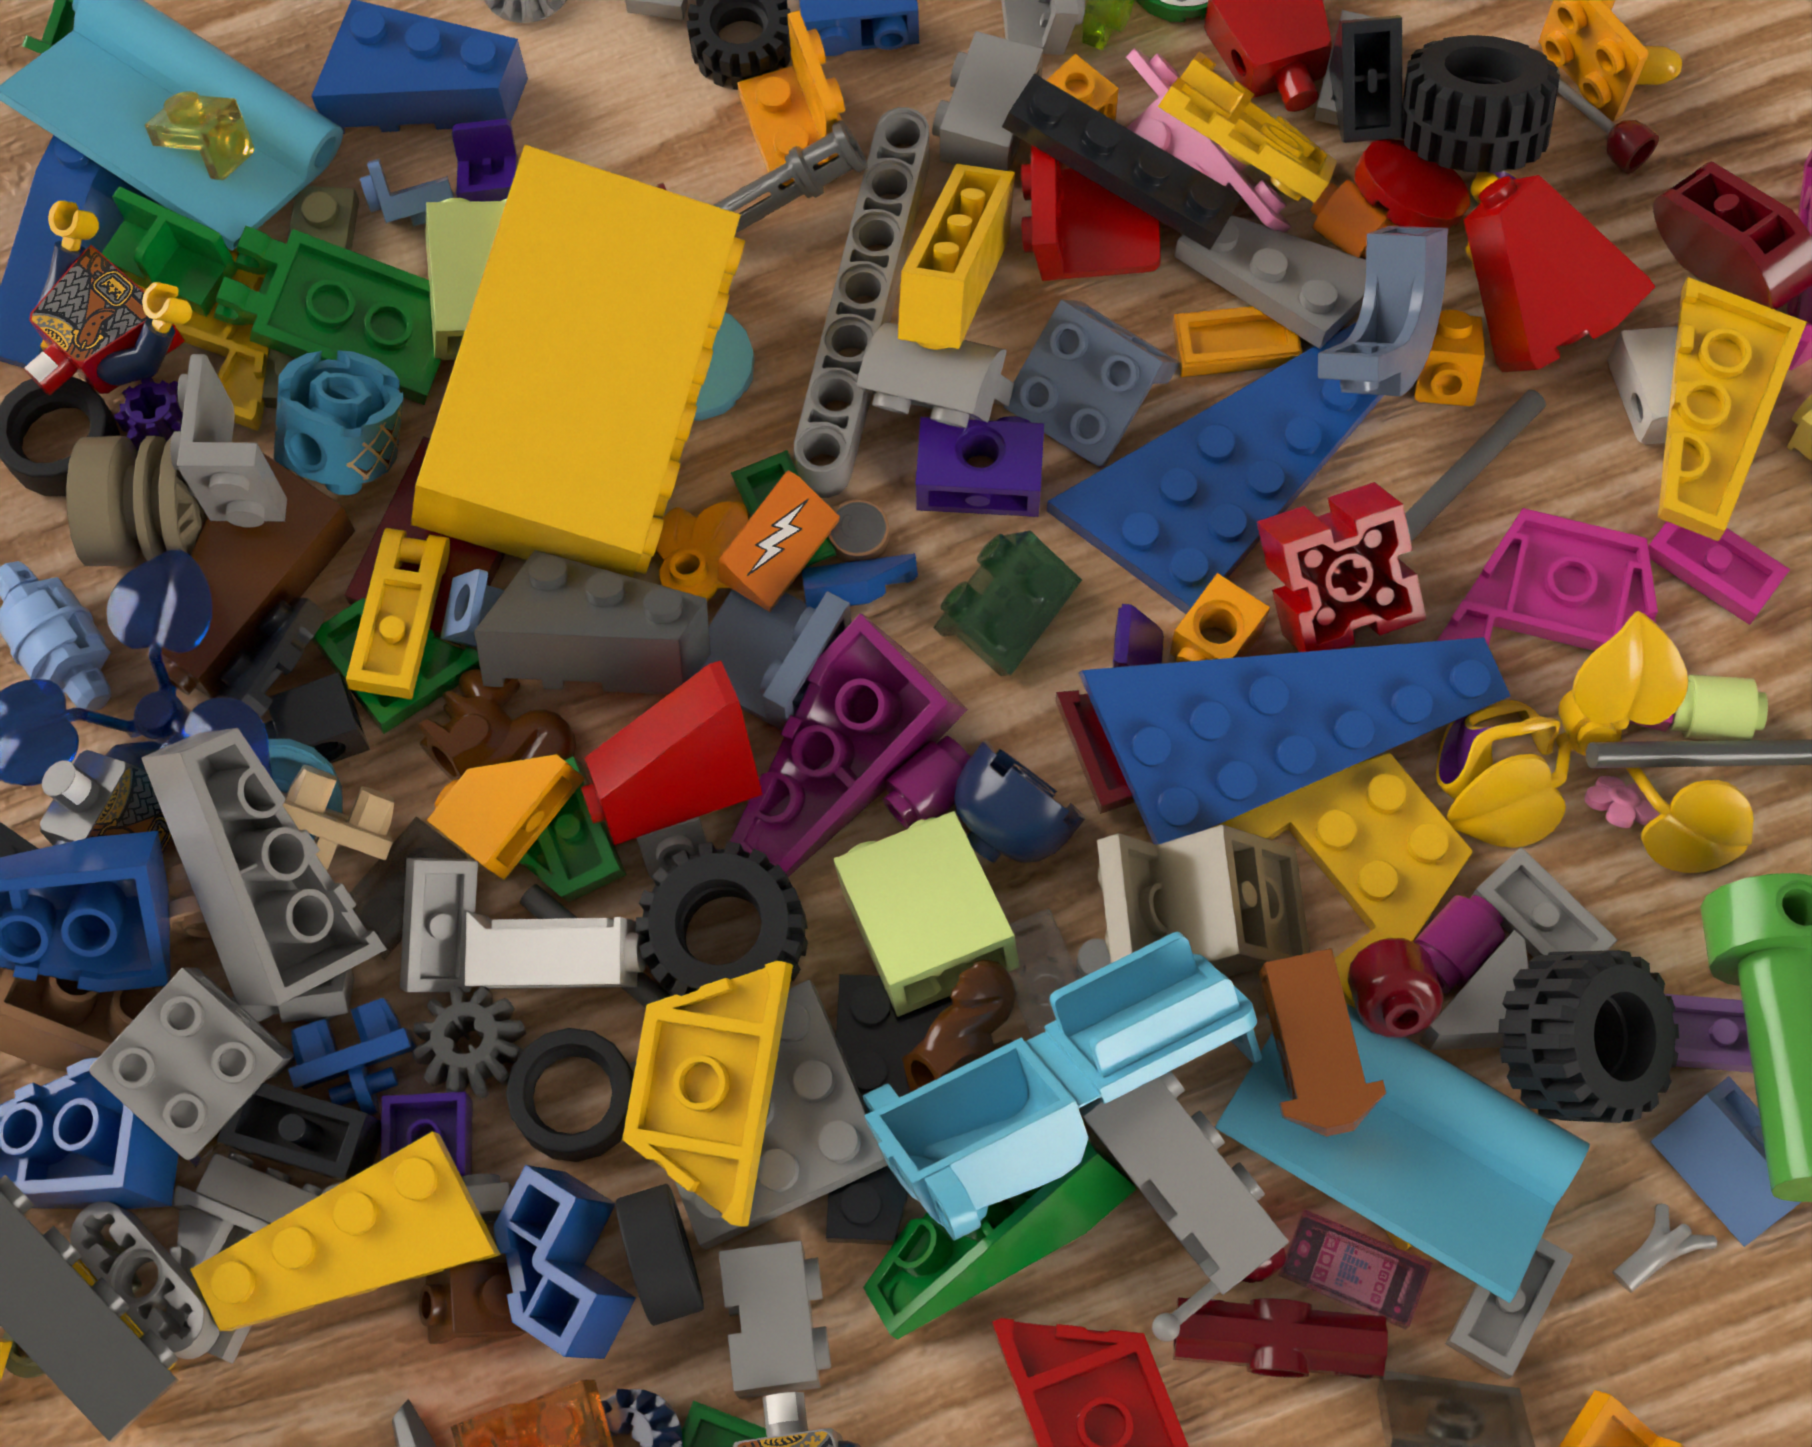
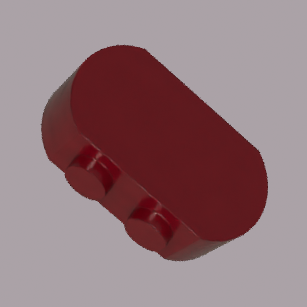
M1713 161L1707 162L1655 199L1653 204L1655 222L1668 249L1683 268L1707 284L1778 310L1812 286V236L1801 219L1789 207Z

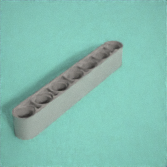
M897 107L887 111L880 117L876 125L867 160L868 168L864 171L794 440V457L798 475L820 498H830L840 494L847 487L852 476L872 394L856 387L857 378L871 339L880 326L891 321L901 281V271L905 265L929 170V125L926 118L919 111L909 107ZM898 144L912 145V147L906 149L896 148L894 146ZM885 194H897L900 196L893 200L880 198ZM874 244H882L888 247L882 251L866 249ZM859 296L875 298L873 302L867 304H858L852 301ZM846 348H857L863 351L860 355L854 357H844L838 354ZM832 401H844L850 404L841 411H830L824 408L826 404ZM820 454H828L836 458L832 464L826 466H816L809 462L813 457Z

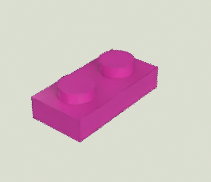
M1666 521L1648 545L1649 556L1652 561L1749 625L1790 571L1788 567L1728 528H1726L1720 540L1716 541Z

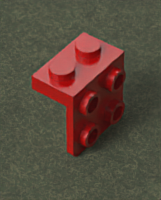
M1031 145V164H1022L1021 183L1024 200H1031L1032 216L1022 217L1021 232L1024 252L1034 253L1042 281L1146 273L1158 269L1161 264L1160 221L1072 168L1063 169L1060 161Z

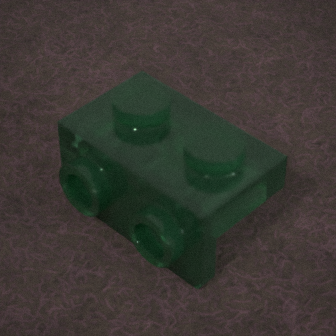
M1032 531L1007 535L999 534L990 540L979 553L977 562L980 566L969 581H963L958 584L943 600L941 610L944 613L933 627L942 637L956 635L999 676L1012 675L1082 581Z

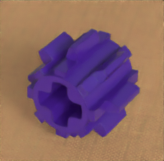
M150 377L141 380L142 384L134 388L129 386L126 390H123L122 394L126 400L125 403L120 404V412L116 413L114 418L122 431L128 432L127 437L131 439L137 451L146 436L164 437L167 442L175 431H181L183 412L178 403V382L173 381L168 384L162 380L158 384Z

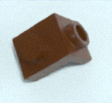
M467 1263L444 1269L442 1272L426 1277V1284L422 1287L419 1297V1315L422 1324L428 1326V1340L430 1344H444L455 1338L521 1336L527 1333L514 1324L511 1319L507 1295L513 1293L507 1263Z

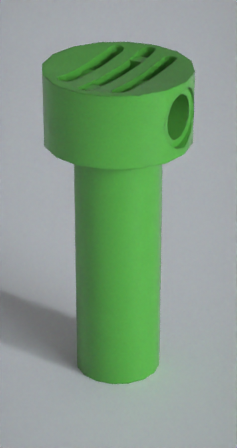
M1775 873L1748 877L1716 889L1705 897L1700 906L1708 963L1713 977L1727 984L1740 986L1771 1192L1774 1197L1781 1200L1812 1202V876L1800 873Z

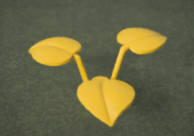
M1636 611L1617 634L1595 650L1582 664L1574 679L1573 689L1561 699L1558 706V714L1566 732L1559 734L1555 739L1559 748L1555 771L1551 774L1547 762L1536 754H1520L1495 763L1476 777L1455 799L1446 815L1450 825L1455 830L1483 842L1509 848L1534 844L1553 832L1564 817L1566 810L1564 798L1556 788L1564 784L1567 779L1571 751L1575 750L1577 753L1586 756L1587 746L1591 742H1623L1621 738L1622 730L1627 728L1630 720L1644 725L1661 723L1667 720L1684 701L1688 690L1687 670L1671 638L1652 619L1642 612ZM1626 768L1653 808L1660 813L1659 816L1651 820L1644 827L1641 833V840L1648 855L1662 867L1683 873L1710 871L1732 862L1746 851L1748 845L1752 844L1753 811L1746 796L1736 786L1720 780L1698 781L1682 788L1674 796L1671 804H1669L1659 795L1641 768Z

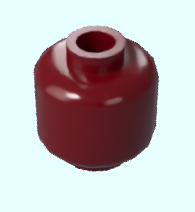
M1405 938L1378 940L1358 952L1350 963L1347 981L1360 1021L1372 1033L1385 1037L1410 1036L1419 1033L1431 1025L1441 1012L1444 996L1430 955L1418 943Z

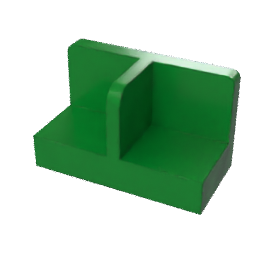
M118 187L112 198L124 221L101 254L135 284L146 289L155 282L176 286L179 290L176 298L188 301L193 311L207 317L216 304V296L224 276L232 279L238 271L222 236L211 228L125 188Z

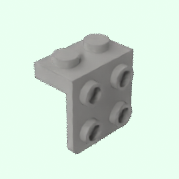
M192 354L190 356L188 374H181L178 381V403L183 412L181 431H175L171 438L170 455L173 468L181 472L188 484L190 495L197 498L210 521H228L241 527H257L262 525L264 521H285L287 497L257 443L232 442L235 419L233 403L207 355Z

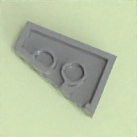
M1233 215L1230 216L1211 250L1201 246L1185 235L1178 239L1174 257L1319 349L1361 310L1366 282L1365 259L1357 258L1278 230L1274 231L1269 227Z

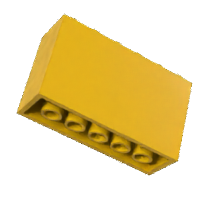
M524 144L415 485L411 525L528 560L534 550L629 577H633L634 572L646 575L664 524V520L653 516L663 518L668 499L671 498L681 465L679 460L696 414V402L714 351L712 347L730 296L728 292L746 240L734 237L741 214Z

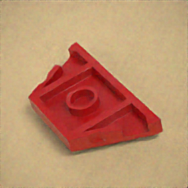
M1007 1318L992 1321V1328L1037 1447H1189L1144 1333L1119 1330L1106 1332L1088 1330L1082 1326L1056 1324V1326L1014 1322V1319Z

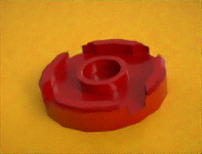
M1382 139L1371 142L1355 166V182L1364 199L1372 206L1378 200L1383 206L1388 208L1389 211L1385 217L1397 226L1448 228L1449 232L1453 225L1455 227L1458 225L1470 207L1469 191L1461 176L1454 169L1438 166L1437 163L1428 162L1418 157L1417 152L1410 151L1404 145V140Z

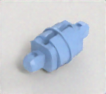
M19 561L2 565L0 567V597L3 600V604L0 608V634L11 649L10 653L16 664L23 667L32 682L38 685L46 696L65 692L71 701L86 713L102 709L111 697V687L101 668L111 652L105 645L102 634L93 623L94 620L90 611L82 607L71 589L66 588L58 577L39 581L34 573Z

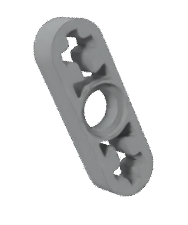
M95 1202L84 1208L72 1225L70 1234L71 1244L82 1255L80 1260L97 1280L103 1277L131 1307L126 1311V1314L143 1334L151 1329L177 1357L182 1359L198 1358L208 1352L216 1342L220 1331L197 1284L134 1213L111 1202ZM106 1224L111 1225L109 1229L111 1237L118 1245L127 1248L121 1254L102 1246L105 1239L101 1234V1230ZM154 1261L158 1268L157 1283L150 1293L136 1298L132 1291L133 1276L143 1264ZM171 1305L180 1311L190 1314L186 1321L191 1330L186 1337L178 1335L181 1331L180 1324L170 1313L163 1311V1309Z

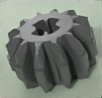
M453 986L450 993L451 1006L444 1009L439 1001L435 999L429 1000L427 1007L435 1017L434 1023L426 1021L414 1023V1033L426 1042L418 1045L412 1051V1055L418 1064L429 1065L424 1074V1079L432 1087L446 1081L447 1093L465 1092L470 1082L475 1095L479 1099L486 1098L489 1091L486 1079L494 1075L500 1084L508 1085L510 1074L503 1064L504 1062L515 1063L522 1053L523 1049L513 1044V1042L526 1035V1029L522 1021L509 1020L515 1008L507 998L492 1004V993L489 988L480 986L474 992L469 1002L462 988ZM476 1031L482 1039L480 1046L475 1050L472 1045H469L470 1053L463 1054L457 1046L459 1039L464 1035L467 1040H470L469 1032Z

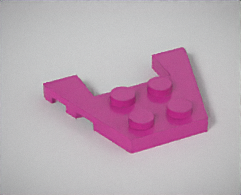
M1522 508L1437 641L1484 637L1489 646L1492 629L1495 626L1595 651L1617 634L1636 611L1642 612L1656 623L1655 616L1658 613L1647 538ZM1674 713L1667 720L1654 725L1639 724L1631 720L1629 723L1666 732L1672 724Z

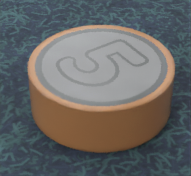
M854 499L846 501L834 509L840 516V519L828 535V538L839 559L845 562L879 558L884 553L890 537L889 522L886 514L878 505L868 500Z

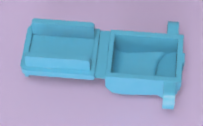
M1171 933L1054 991L1050 995V1003L1056 1020L1044 1026L1045 1032L1027 1041H1024L1021 1037L900 1098L888 1083L863 1095L868 1114L864 1115L865 1120L878 1142V1146L889 1168L910 1196L921 1203L931 1218L942 1225L953 1240H957L981 1227L980 1221L986 1216L989 1205L1063 1177L1081 1163L1089 1137L1079 1111L1080 1107L1098 1098L1106 1104L1229 1041L1253 1064L1262 1060L1253 1029L1257 1024V1018L1252 1002L1233 985L1232 981L1225 974L1218 971L1204 956L1193 954L1188 939L1182 933Z

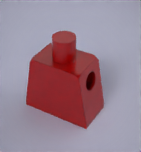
M1208 0L1204 25L1206 34L1236 81L1254 94L1253 98L1279 91L1286 109L1290 112L1304 110L1318 100L1319 93L1314 81L1325 76L1332 49L1331 35L1323 0Z

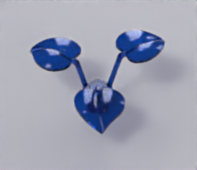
M180 549L168 550L134 568L116 584L107 604V621L113 635L128 648L143 649L149 647L148 656L159 684V690L144 696L135 708L134 719L127 721L79 707L66 710L65 694L60 686L51 680L29 679L6 687L0 691V781L18 786L42 784L44 774L53 764L62 760L72 762L79 747L78 732L70 723L73 721H84L122 731L131 738L143 735L148 741L162 744L160 749L197 733L238 728L274 781L270 764L268 735L259 715L249 705L234 698L209 699L198 704L191 711L176 696L177 688L170 681L164 665L162 648L177 653L191 651L205 637L212 619L213 603L208 581L201 567L189 554Z

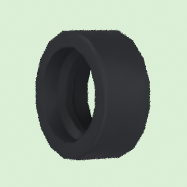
M73 376L50 396L33 379H29L8 393L0 404V459L25 488L44 496H66L68 465L71 455L53 463H35L24 454L22 448L23 438L30 426L41 416L60 408H77L82 410L89 418L90 432L87 437L120 436L114 415L102 397L86 381Z
M565 1028L545 1033L524 1048L511 1068L506 1091L511 1118L530 1145L552 1159L580 1162L602 1156L622 1141L634 1074L616 1045L594 1031ZM580 1057L587 1058L598 1064L608 1075L612 1088L610 1107L602 1120L589 1130L574 1134L557 1132L545 1125L536 1113L533 1099L536 1082L544 1070L557 1060Z
M659 1185L618 1198L616 1200V1211L625 1251L641 1304L651 1325L655 1326L703 1311L704 1301L695 1263L677 1203L669 1185Z

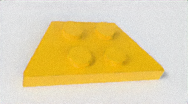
M774 961L765 964L763 969L733 979L723 978L703 985L695 992L683 996L676 994L646 1004L622 1140L646 1159L655 1161L666 1170L670 1178L688 1192L696 1193L722 1214L721 1217L731 1225L747 1227L749 1225L793 965L787 962Z

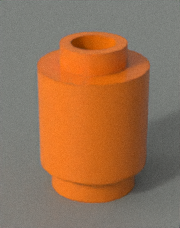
M1349 179L1340 187L1331 182L1310 210L1311 213L1317 216L1312 227L1315 231L1345 253L1357 258H1364L1365 260L1367 234L1387 226H1397L1385 217L1389 211L1388 208L1383 206L1378 200L1374 206L1369 204L1364 199L1358 186Z

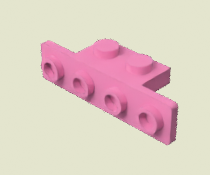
M1134 48L1126 58L1154 90L1158 98L1127 129L1232 191L1235 189L1267 227L1284 233L1288 231L1291 225L1280 213L1287 205L1270 184L1263 179L1256 184L1245 171L1248 165L1239 162L1219 144L1158 107L1172 84L1178 77L1180 78V75L1159 53L1151 59Z

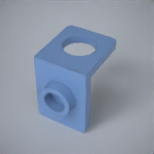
M476 569L452 578L441 633L442 639L477 648L474 631L505 591L486 585L487 571Z

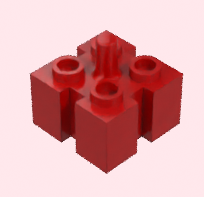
M1373 482L1328 497L1330 512L1320 516H1315L1305 506H1301L1257 521L1266 566L1285 584V586L1272 590L1281 632L1299 652L1343 649L1354 645L1353 630L1368 625L1375 633L1381 636L1426 620L1418 575L1398 558L1399 555L1413 551L1404 505L1377 483Z

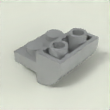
M888 322L880 326L868 345L860 367L856 387L874 395L872 405L875 407L908 414L910 405L913 404L933 409L930 417L931 420L959 428H967L969 418L988 422L993 403L1009 407L1015 383L1001 375L1007 352L1006 349L963 340L959 349L950 347L940 350L927 349L920 346L917 342L899 340L898 324Z

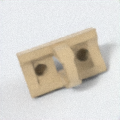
M304 764L291 783L288 792L281 791L286 799L283 807L299 830L306 829L308 833L315 835L314 842L320 849L316 856L326 871L329 868L338 844L386 861L393 843L389 827L392 820L394 797L372 788L361 786L350 816L326 808L336 784L337 777Z

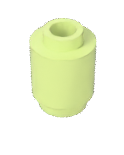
M1690 674L1688 676V690L1685 699L1674 712L1672 724L1668 729L1670 731H1681L1685 738L1719 741L1751 740L1755 730H1763L1768 715L1767 695L1765 692H1758L1756 682L1752 678Z

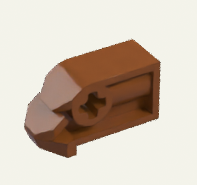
M1332 948L1264 963L1258 975L1284 1081L1290 1097L1289 1101L1279 1103L1282 1118L1325 1137L1354 1131L1386 1094L1383 1080L1371 1083L1365 1082Z

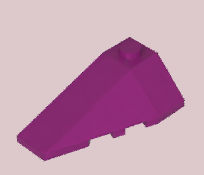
M861 613L817 659L807 678L810 684L795 715H790L781 733L784 738L768 772L761 774L759 779L763 795L749 800L729 841L741 843L743 850L751 853L755 848L766 854L770 863L774 866L778 864L788 877L886 790L884 786L885 779L929 741L937 743L968 710L921 662Z

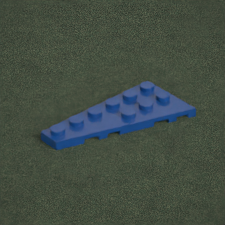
M1356 323L1335 334L1322 348L1319 349L1314 346L1050 499L1047 502V512L1184 614H1187L1217 573L1228 579L1261 539L1257 521L1284 513L1384 396L1341 392L1340 380L1318 378V353L1348 339Z
M1484 637L1090 669L1079 672V676L1152 842L1156 845L1207 830L1511 696Z

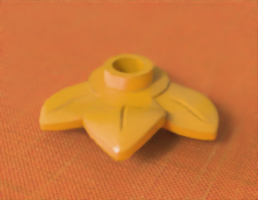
M719 502L704 509L697 518L680 507L670 510L662 519L664 524L656 547V552L663 561L659 571L661 585L700 596L709 601L716 594L718 588H730L718 581V562L722 554L748 522L749 515L746 506L742 502ZM696 570L695 572H693V573H691V574H685V573H687V572Z

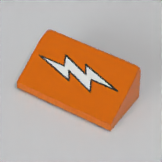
M788 470L720 557L718 562V581L768 612H771L837 525L840 516L799 476Z

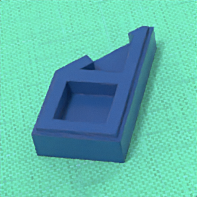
M913 553L803 568L802 577L807 608L810 606L816 609L827 591L849 602L850 606L869 604L884 596L886 593L885 585L909 583L918 577L916 555Z

